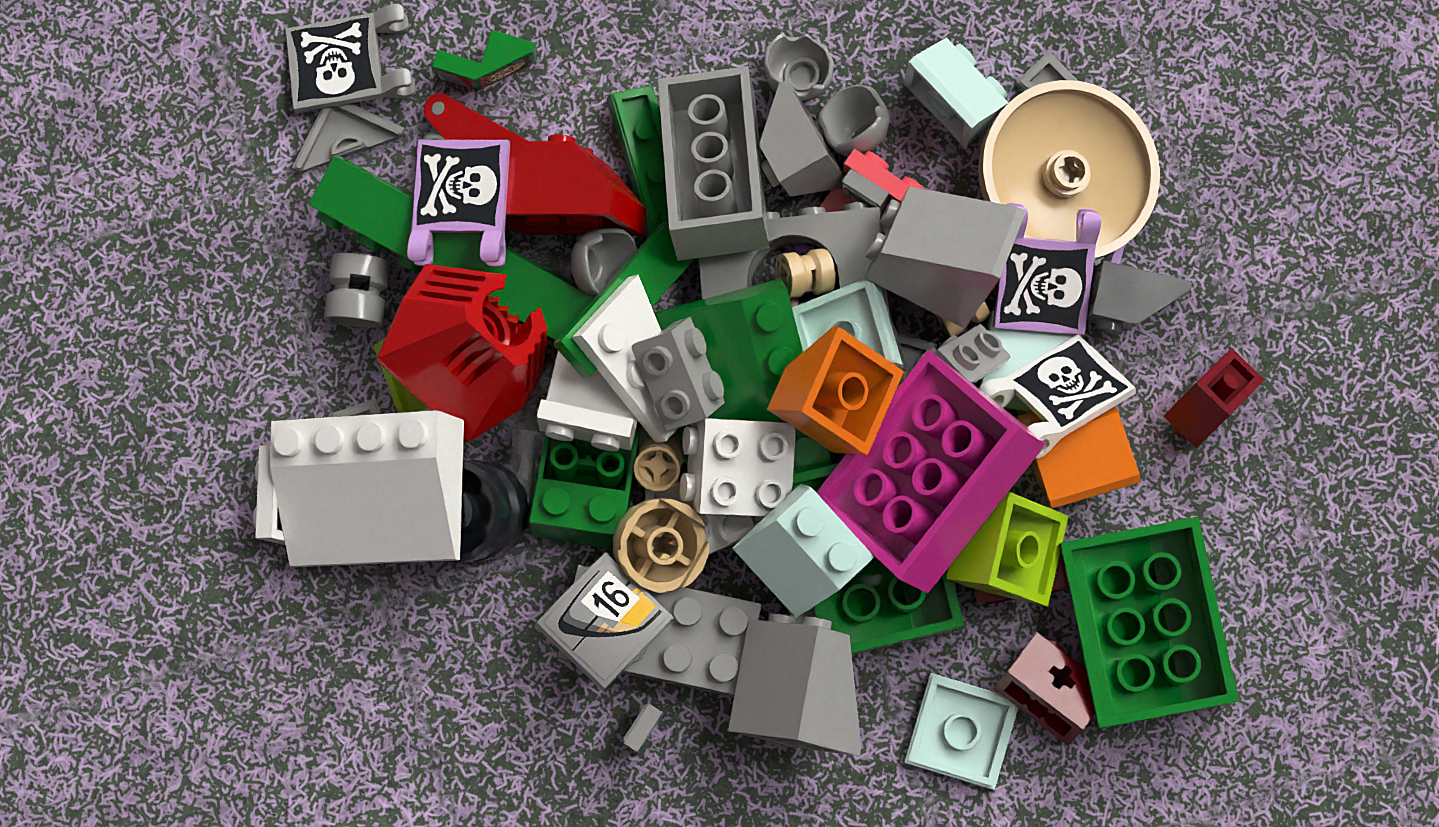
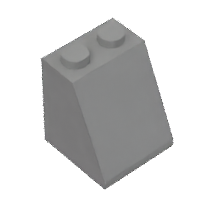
M909 186L900 202L891 199L883 213L879 224L885 226L886 229L884 234L876 233L866 252L865 257L872 260L865 279L965 329L999 281L1026 211L1016 206Z
M773 613L769 614L768 621L749 619L728 731L793 748L860 756L861 738L850 635L831 630V621L815 617H804L803 624H796L797 618Z

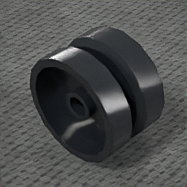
M463 460L460 560L447 562H485L503 557L518 545L527 528L529 514L525 488L514 472L500 463L484 460Z

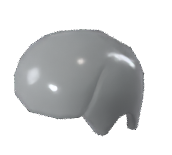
M782 33L776 36L766 47L763 63L764 73L770 88L775 93L779 83L787 79L801 101H809L821 96L831 85L834 61L827 47L812 39L809 34L805 33L800 37H787Z
M856 84L841 89L832 96L819 113L818 121L825 133L824 137L829 146L836 153L849 156L854 148L862 154L876 148L886 138L890 115L886 105L874 88Z
M596 228L579 237L571 253V273L578 289L595 297L638 250L634 238L624 229Z

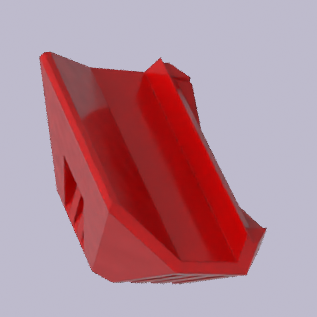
M425 264L402 299L376 361L430 411L438 410L464 420L463 441L469 442L524 407L543 375L547 326L540 306L529 314L524 324H518V315H508L509 306H499L500 297L489 296V294L504 289L506 274Z

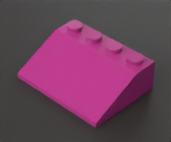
M927 350L895 391L868 456L846 454L816 493L861 543L900 580L929 593L1046 444L936 354Z

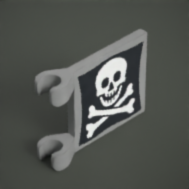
M391 4L374 13L286 28L292 100L295 113L383 97L409 98L415 95V81L411 78V73L408 69H397L384 76L381 74L377 33L399 34L408 30V17L404 14L402 5Z

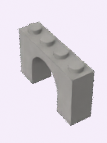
M854 202L845 204L844 211L826 213L824 207H808L798 210V216L780 218V213L766 212L769 249L699 258L702 299L753 286L754 276L761 262L774 250L796 243L809 244L820 249L826 248L838 268L840 288L865 279L872 260L865 257L866 252L876 233L884 234V226L879 224L883 216L880 208H871V205L867 202ZM880 286L890 322L893 324L890 291Z

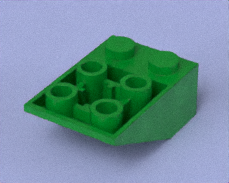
M639 421L631 450L619 448L618 451H607L592 446L589 441L573 438L572 441H561L545 435L530 517L532 537L613 549V535L617 523L631 505L635 477L634 464L638 454L642 427Z

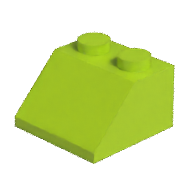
M1008 492L949 566L946 579L975 590L1048 607L1061 552L1060 543L1063 542L1069 516Z

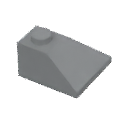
M786 79L778 85L759 143L767 158L760 163L766 177L773 187L781 184L790 197L842 188V180L845 178L843 172L808 109Z

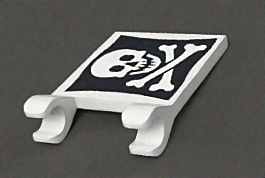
M1079 334L1004 378L985 381L979 388L1002 408L1017 395L1043 421L1027 427L1046 444L1035 457L1038 459L1045 456L1064 436L1136 394V388Z

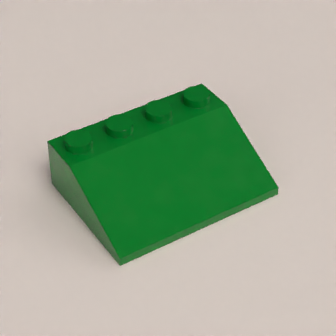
M781 278L654 312L661 331L676 321L691 317L694 327L698 328L703 334L706 342L705 354L712 371L719 375L724 387L723 398L725 403L713 412L709 418L787 423L767 410L785 367L803 353L788 290ZM690 424L677 429L682 449L684 429L686 426H690ZM795 428L793 474L832 465L829 450ZM684 454L686 465L688 466V455Z
M838 464L793 474L792 491L800 484H803L817 492ZM875 556L839 591L814 606L816 618L829 620L832 622L831 630L850 635L852 655L959 631L965 626L954 582L946 579L948 569L929 593H926L900 580Z
M1199 516L1060 543L1098 729L1239 702Z

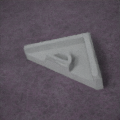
M351 103L321 108L292 168L294 171L302 173L328 164L334 156L344 158L401 138L405 133V128Z

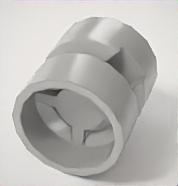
M337 253L331 255L328 280L335 287L333 291L326 295L324 320L351 327H383L386 301L380 296V292L388 288L391 263L385 259L364 254ZM349 283L367 285L366 291L348 289Z

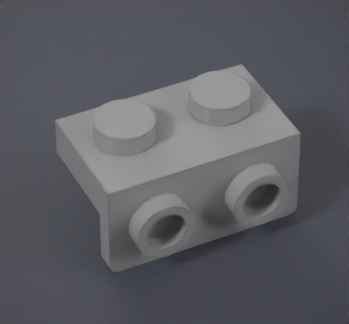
M691 317L676 321L659 334L639 340L632 345V351L665 430L670 431L706 419L725 403L723 383L719 375L711 369L705 354L706 342L704 336L698 328L694 327Z
M981 324L959 337L955 334L952 335L937 350L934 347L929 349L972 384L998 369L1011 358L1010 354L1003 348L1000 339L994 333L986 330ZM922 356L915 362L913 367H915V365L919 362Z

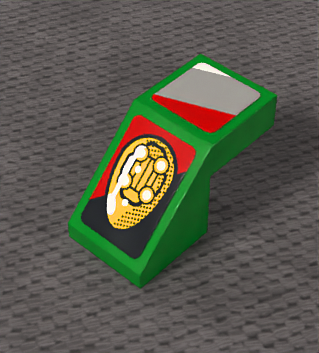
M492 30L481 63L437 50L432 68L437 78L479 91L536 63L538 50L534 42Z

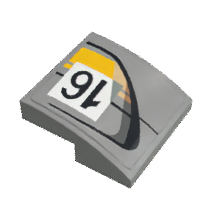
M605 552L537 621L535 627L604 691L636 659L638 654L670 624L674 617L644 588L638 586L625 575L620 565Z

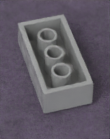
M749 66L659 78L658 86L669 231L677 260L769 249L763 172L760 165L761 151L759 146L756 98Z
M578 565L574 583L590 567ZM679 587L664 593H656L645 589L674 618L622 673L734 697L749 619L759 620L762 604L685 587ZM559 650L558 657L560 660L572 662Z

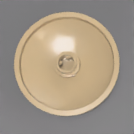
M1058 80L1046 82L1027 89L1016 96L991 122L984 136L979 154L978 174L983 199L1000 204L1020 203L1027 208L1029 214L1024 237L1076 241L1078 211L1080 209H1093L1096 213L1100 214L1102 218L1101 228L1096 243L1094 260L1113 253L1134 238L1149 219L1158 196L1160 182L1159 160L1153 139L1144 122L1125 101L1115 94L1094 84L1082 81Z

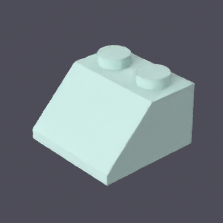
M946 37L915 55L908 62L904 85L966 149L988 130L996 115L1008 104L1005 100L1007 93L993 77L989 76L985 79L974 67L976 65L975 58L963 45L957 44L954 46Z
M803 484L796 487L732 547L738 556L796 618L839 591L874 558L870 551L811 487Z

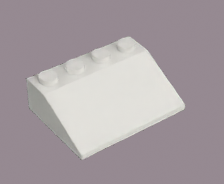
M436 410L271 421L270 472L290 566L314 567L460 560L464 420Z

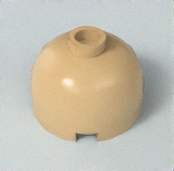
M668 498L645 500L629 508L618 521L613 535V556L624 574L644 589L656 593H664L679 587L684 588L690 585L703 571L709 555V542L706 541V533L703 529L705 527L704 522L689 505Z

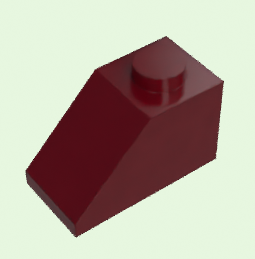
M1231 348L1180 398L1164 417L1173 425L1174 430L1179 436L1187 439L1197 449L1265 379Z

